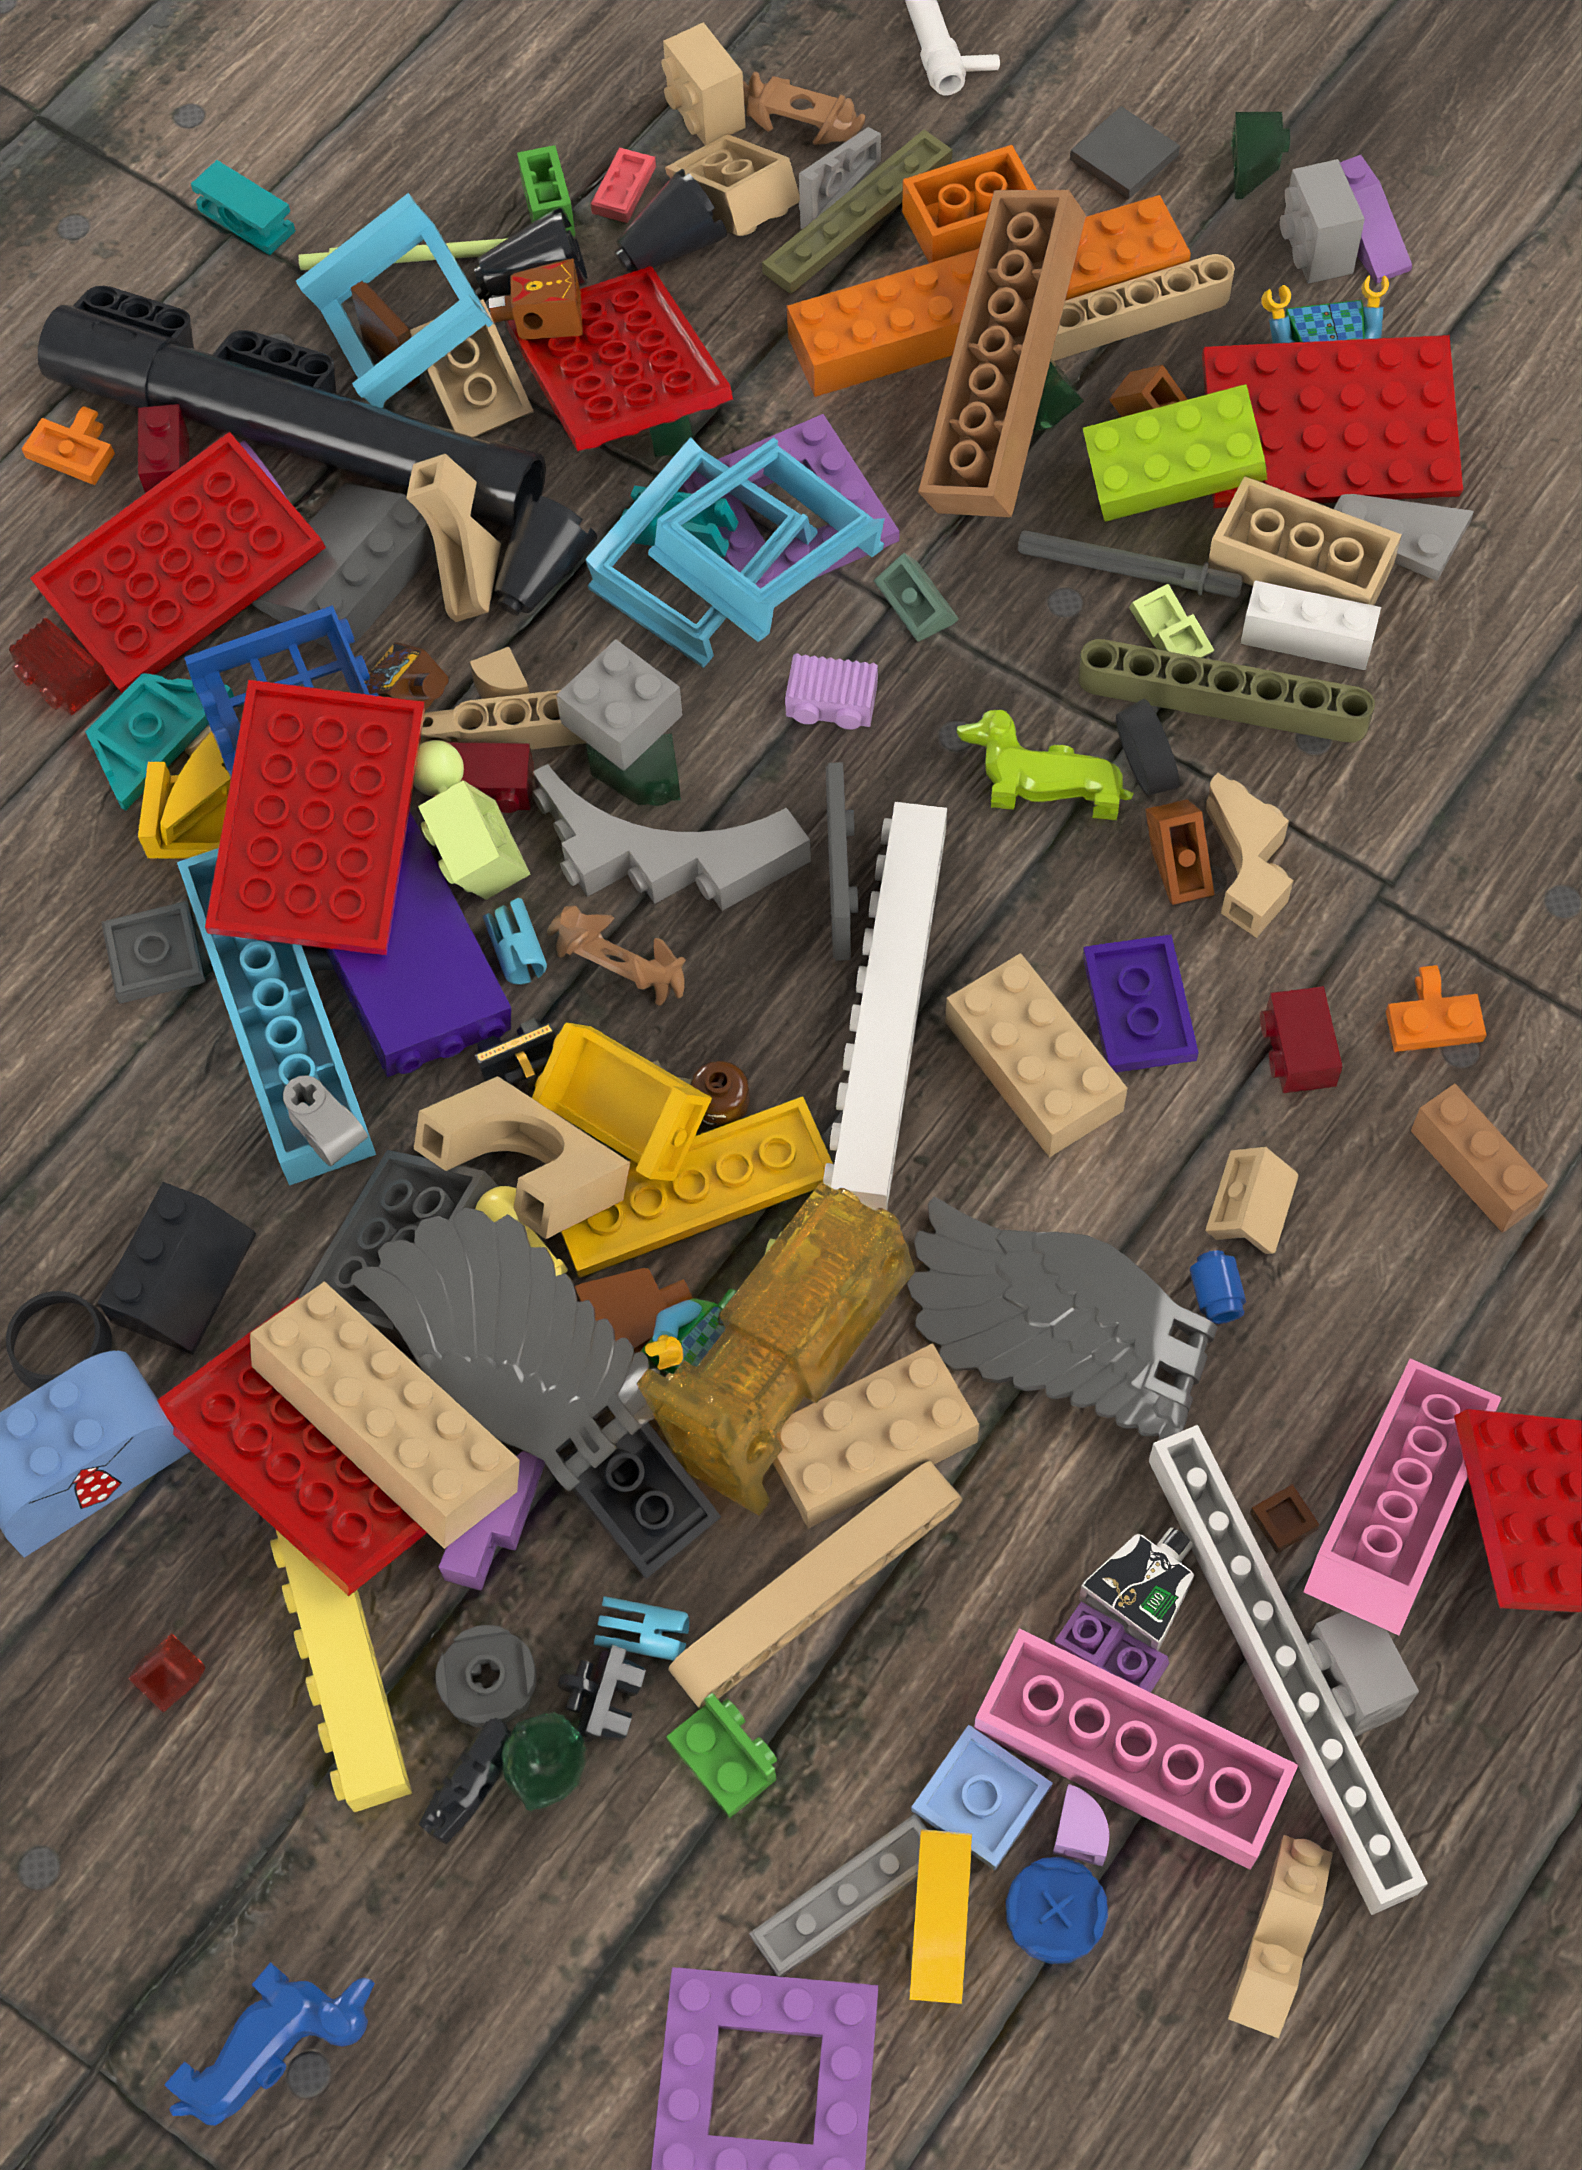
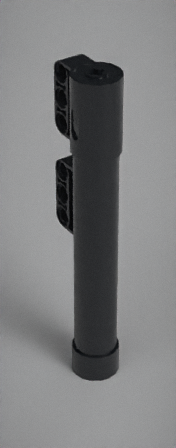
M105 285L90 288L73 306L60 305L54 309L45 321L40 334L38 365L42 375L47 379L137 408L179 404L184 419L227 433L230 432L255 442L408 490L413 464L446 454L477 482L471 509L473 515L512 529L525 495L532 494V501L538 502L543 493L546 464L541 454L501 441H492L490 443L336 394L334 361L330 356L315 350L249 330H238L231 333L213 354L196 350L193 344L191 319L187 311Z

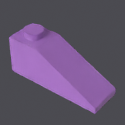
M1361 155L1340 162L1365 218L1357 253L1358 258L1376 284L1381 282L1384 275L1390 279L1411 271V260L1380 181Z

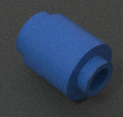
M1220 1250L1209 1251L1199 1255L1197 1262L1190 1267V1274L1200 1312L1205 1314L1206 1318L1215 1324L1239 1319L1244 1315L1243 1305L1246 1303V1298L1236 1259L1233 1256L1225 1255Z

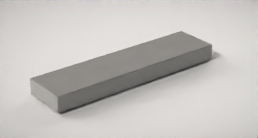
M916 1813L749 1933L776 1976L783 1977L918 1879L921 1829L927 1830V1828Z

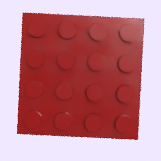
M1466 1409L1454 1415L1499 1608L1582 1612V1420Z

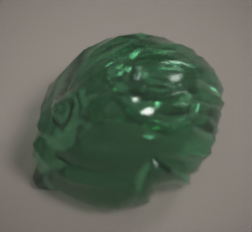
M544 1712L541 1715L518 1722L503 1746L501 1758L503 1760L504 1779L509 1789L523 1802L528 1811L545 1808L564 1800L580 1784L581 1775L586 1766L585 1751L587 1748L584 1746L585 1741L583 1737L578 1733L577 1729L571 1726L570 1720L565 1719L564 1715H559L555 1712L550 1714Z

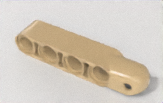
M561 690L470 700L460 703L454 709L426 712L424 714L420 744L432 739L457 743H530L531 750L583 744L586 742L565 727L560 719L552 720L553 718L560 717L556 694ZM514 722H521V723L516 724V725H509V724L514 723ZM471 727H478V728L473 729V730H467L468 728H471Z

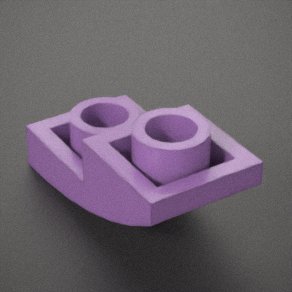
M1082 1601L1055 1640V1644L1060 1649L1150 1693L1169 1665L1166 1655L1125 1633L1122 1624Z

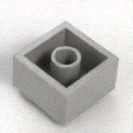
M1336 159L1292 169L1290 185L1285 189L1286 208L1284 215L1280 217V230L1283 238L1289 239L1296 268L1302 269L1308 284L1353 274L1365 218L1339 160Z
M616 639L556 694L561 723L623 771L683 715L680 687Z
M1346 1611L1322 1620L1314 1626L1307 1644L1354 1737L1403 1716L1419 1690L1388 1631Z

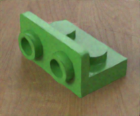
M710 1693L704 1698L705 1706L672 1731L666 1738L726 1815L731 1818L776 1781V1773L772 1764L777 1759L760 1737H757L754 1741L748 1737L740 1727L746 1722L744 1717L728 1698L721 1703L713 1693Z

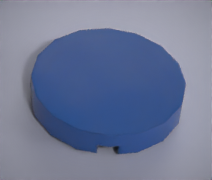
M1064 1857L1042 1858L1024 1868L1012 1881L1005 1902L1006 1923L1015 1943L1030 1957L1049 1964L1071 1963L1089 1954L1102 1938L1108 1919L1107 1896L1101 1884L1099 1885L1092 1872L1083 1864Z

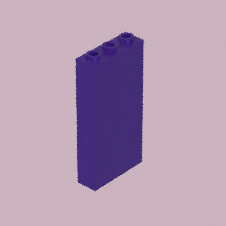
M409 810L387 955L324 948L387 1077L397 1073H411L420 1068L423 1063L439 1057L449 1058L455 1056L465 1047L476 1044L491 1036L501 1037L505 1032L511 1030V1006Z

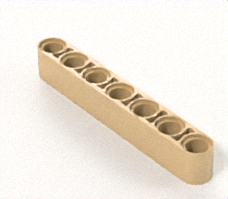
M1207 255L1066 300L1050 362L1221 308L1230 299L1235 269L1233 262L1224 255Z
M931 1461L920 1465L684 1650L671 1663L668 1670L699 1709L705 1706L704 1698L710 1693H713L719 1699L947 1518L959 1506L962 1497Z

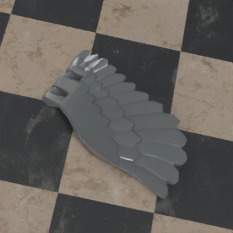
M936 1197L930 1200L928 1203L929 1219L935 1233L919 1231L914 1240L917 1258L928 1272L913 1273L907 1285L912 1301L922 1310L917 1314L915 1328L926 1342L933 1343L941 1348L939 1355L946 1367L953 1371L978 1370L983 1382L1003 1383L1013 1380L1014 1388L1024 1391L1046 1388L1048 1398L1060 1399L1070 1397V1404L1072 1406L1083 1408L1095 1405L1097 1415L1106 1418L1115 1417L1118 1426L1126 1429L1138 1428V1432L1142 1436H1159V1441L1183 1431L1193 1402V1397L1190 1395L1192 1387L1199 1383L1208 1358L1207 1354L1204 1353L1207 1343L1213 1342L1218 1329L1214 1322L1178 1306L1141 1268L1108 1243L1083 1234L1056 1231L1000 1230L958 1211ZM1174 1325L1190 1336L1187 1344L1171 1337ZM1159 1366L1175 1378L1173 1386L1156 1379Z
M465 1207L455 1214L454 1220H448L440 1216L423 1219L415 1230L414 1243L407 1240L386 1242L378 1250L381 1261L379 1267H365L355 1271L352 1275L351 1283L374 1301L390 1318L404 1338L422 1371L496 1439L544 1460L555 1478L568 1491L580 1482L578 1477L591 1465L596 1468L617 1449L615 1444L628 1432L633 1435L644 1424L662 1413L674 1398V1387L669 1384L661 1386L660 1371L657 1369L650 1370V1361L644 1352L634 1353V1347L627 1338H620L616 1341L615 1330L609 1320L605 1318L598 1321L595 1320V1307L589 1300L577 1302L573 1281L566 1273L556 1276L555 1263L547 1248L531 1247L525 1226L509 1214L493 1222L483 1211ZM609 1407L616 1418L602 1429L595 1419ZM572 1440L578 1451L569 1460L565 1461L559 1451Z

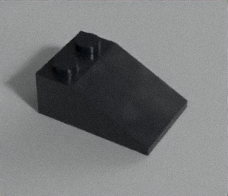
M610 1410L597 1422L603 1429L616 1417ZM648 1422L633 1435L628 1432L615 1444L617 1449L596 1468L591 1465L578 1477L580 1482L571 1489L646 1579L721 1518L717 1510ZM572 1441L559 1453L567 1461L578 1449Z

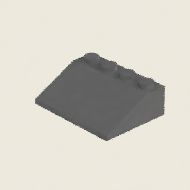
M344 483L308 523L322 539L326 548L252 602L251 605L282 623L333 605L338 619L346 618L355 640L354 643L349 644L350 648H352L436 551L431 530L418 509L406 499V495ZM327 635L313 640L334 653Z
M387 1150L298 1298L300 1299L325 1281L401 1352L413 1355L404 1338L384 1311L351 1283L353 1273L365 1267H379L381 1261L378 1250L386 1242L407 1240L414 1243L415 1230L423 1219L440 1216L448 1220H454L456 1213L465 1207L475 1209L483 1194L499 1186L482 1170L458 1165L445 1171L427 1158Z

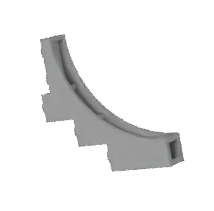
M548 764L533 771L536 789L532 791L534 801L543 814L550 812L556 821L553 823L555 831L562 841L565 861L560 863L561 869L572 886L579 884L587 897L629 875L636 890L639 893L646 891L654 904L696 881L702 895L707 900L713 898L723 911L811 862L810 839L787 808L766 818L723 830L675 832L653 829L627 822L594 807L560 780Z

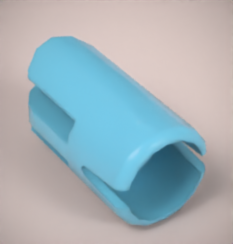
M516 898L510 902L515 917L505 905L495 910L497 921L489 913L482 917L506 980L512 984H526L531 982L527 964H531L539 978L546 971L547 963L522 899Z
M607 1596L603 1597L602 1606L643 1614L645 1617L643 1623L600 1615L598 1626L641 1634L640 1643L615 1637L595 1635L594 1645L606 1648L614 1645L626 1649V1652L672 1661L685 1650L686 1643L662 1636V1633L688 1634L689 1616L686 1612Z

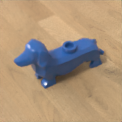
M270 1962L252 1983V1986L262 1995V2000L246 2008L238 2018L215 2064L207 2067L202 2073L198 2070L194 2073V2069L184 2061L164 2084L181 2100L170 2107L171 2115H193L206 2125L215 2126L240 2110L260 2086L263 2089H268L280 2079L286 2069V2063L283 2059L303 2037L317 2036L330 2044L341 2047L356 2043L363 2036L367 2028L368 2019L363 2008L375 1983L372 1979L368 1978L358 1979L349 1985L340 1996L331 1999L313 1983L308 1981L289 1982V1978Z

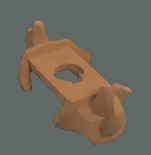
M753 72L749 80V86L743 81L746 116L752 117L758 125L768 132L773 129L769 115L772 113L816 125L820 130L813 139L814 145L835 141L846 142L857 135V132L862 129L865 123V115L860 114L857 117L852 99L847 98L845 100V96L842 94L838 98L792 86L789 79L772 76L768 83L763 84L758 72ZM796 99H806L812 103L814 108L797 110L790 104Z
M572 905L564 907L562 913L556 916L550 923L547 930L549 936L559 931L556 943L558 957H564L566 953L569 955L576 953L634 981L638 989L654 986L656 990L655 1003L659 1006L668 998L671 988H673L677 998L683 996L685 979L682 967L686 960L683 957L677 959L663 940L654 939L655 959L648 961L603 939L601 933L615 920L611 915L583 914L577 906ZM605 955L617 956L625 960V962L613 961Z

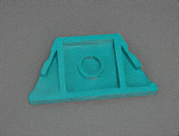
M143 673L85 732L120 807L126 811L144 792L148 762H165L168 767L209 723L192 680L181 678L168 680L159 675ZM224 685L229 698L234 697L232 689Z

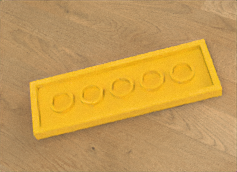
M802 1096L695 1136L675 1181L649 1179L637 1172L635 1169L638 1164L630 1160L623 1201L561 1231L577 1275L580 1278L823 1187L826 1163H833Z

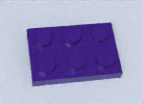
M1172 934L1083 947V960L1104 1058L1115 1073L1197 1061L1199 1052Z

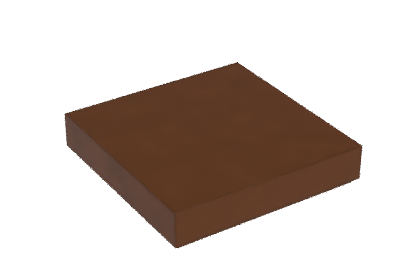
M360 281L351 287L363 341L383 360L411 338L410 329L366 282ZM420 375L409 382L406 387L410 389L420 383Z

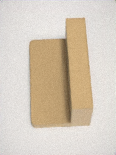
M1267 1147L1231 1150L1205 1231L1216 1240L1246 1238L1263 1253H1275L1298 1180V1173Z

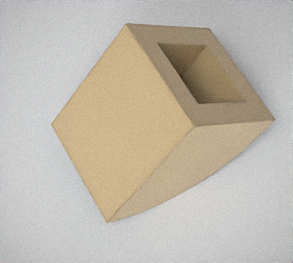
M509 647L470 661L474 685L482 699L530 694L527 682Z

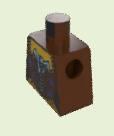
M395 642L369 672L370 680L364 681L369 694L377 692L382 697L422 701L425 703L426 711L435 699L442 696L449 678L424 649Z

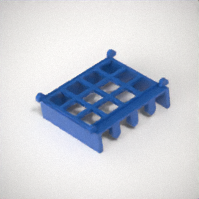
M333 605L184 657L190 678L230 778L232 776L240 723L234 708L244 705L246 693L229 698L219 673L250 662L257 681L267 682L258 659L289 649L298 674L274 683L294 686L303 684L304 687L314 688L312 680L342 671L351 693L379 696L377 692L369 694L364 682L370 680L362 655L354 657L349 644L355 642L350 625L346 618L338 619ZM327 635L337 661L307 671L297 646Z

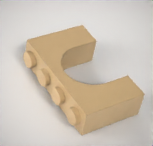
M498 1076L424 1108L418 1114L414 1150L445 1171L482 1154L496 1151L523 1153L544 1162L546 1165L518 1178L513 1208L518 1221L545 1239L623 1201L630 1162Z

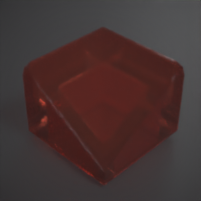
M171 1633L136 1665L128 1679L164 1713L198 1683L205 1670V1666Z

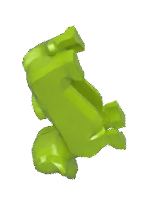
M990 710L983 714L979 722L957 726L956 728L958 737L962 741L986 747L985 770L987 776L994 783L992 786L991 808L1014 810L1018 795L1034 802L1083 797L1086 800L1095 801L1094 805H1097L1093 808L1092 818L1117 820L1120 799H1132L1134 794L1123 789V775L1120 769L1106 759L1074 754V749L1066 745H1053L1049 747L1048 751L1024 749L1017 741L1016 727L1006 711Z

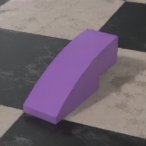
M522 1451L516 1456L520 1460L517 1493L447 1546L438 1566L445 1581L482 1591L496 1547L500 1546L516 1550L545 1465L544 1460L526 1451Z

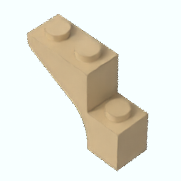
M443 454L413 464L406 499L418 509L431 530L435 544L445 610L451 619L458 622L488 613L501 543L470 516L477 482L448 455Z
M1217 773L1210 782V794L1206 802V810L1238 874L1234 883L1225 892L1221 914L1257 938L1288 903L1294 880L1289 878L1280 866L1267 863L1268 859L1283 844L1289 820L1275 806L1264 804L1249 794L1241 783L1229 780L1220 773Z
M1283 1835L1254 1935L1234 1991L1228 2017L1229 2020L1279 2038L1298 1988L1303 1958L1323 1907L1333 1854L1310 1840L1294 1839Z

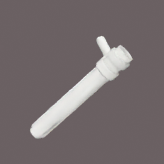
M905 0L922 48L920 56L924 69L927 71L930 86L939 94L952 95L961 90L964 86L966 72L994 71L999 69L1000 59L997 54L960 56L956 42L949 36L937 0Z

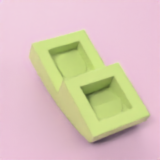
M1169 584L1133 601L1129 606L1139 625L1158 650L1201 658L1214 651L1194 614L1187 617Z

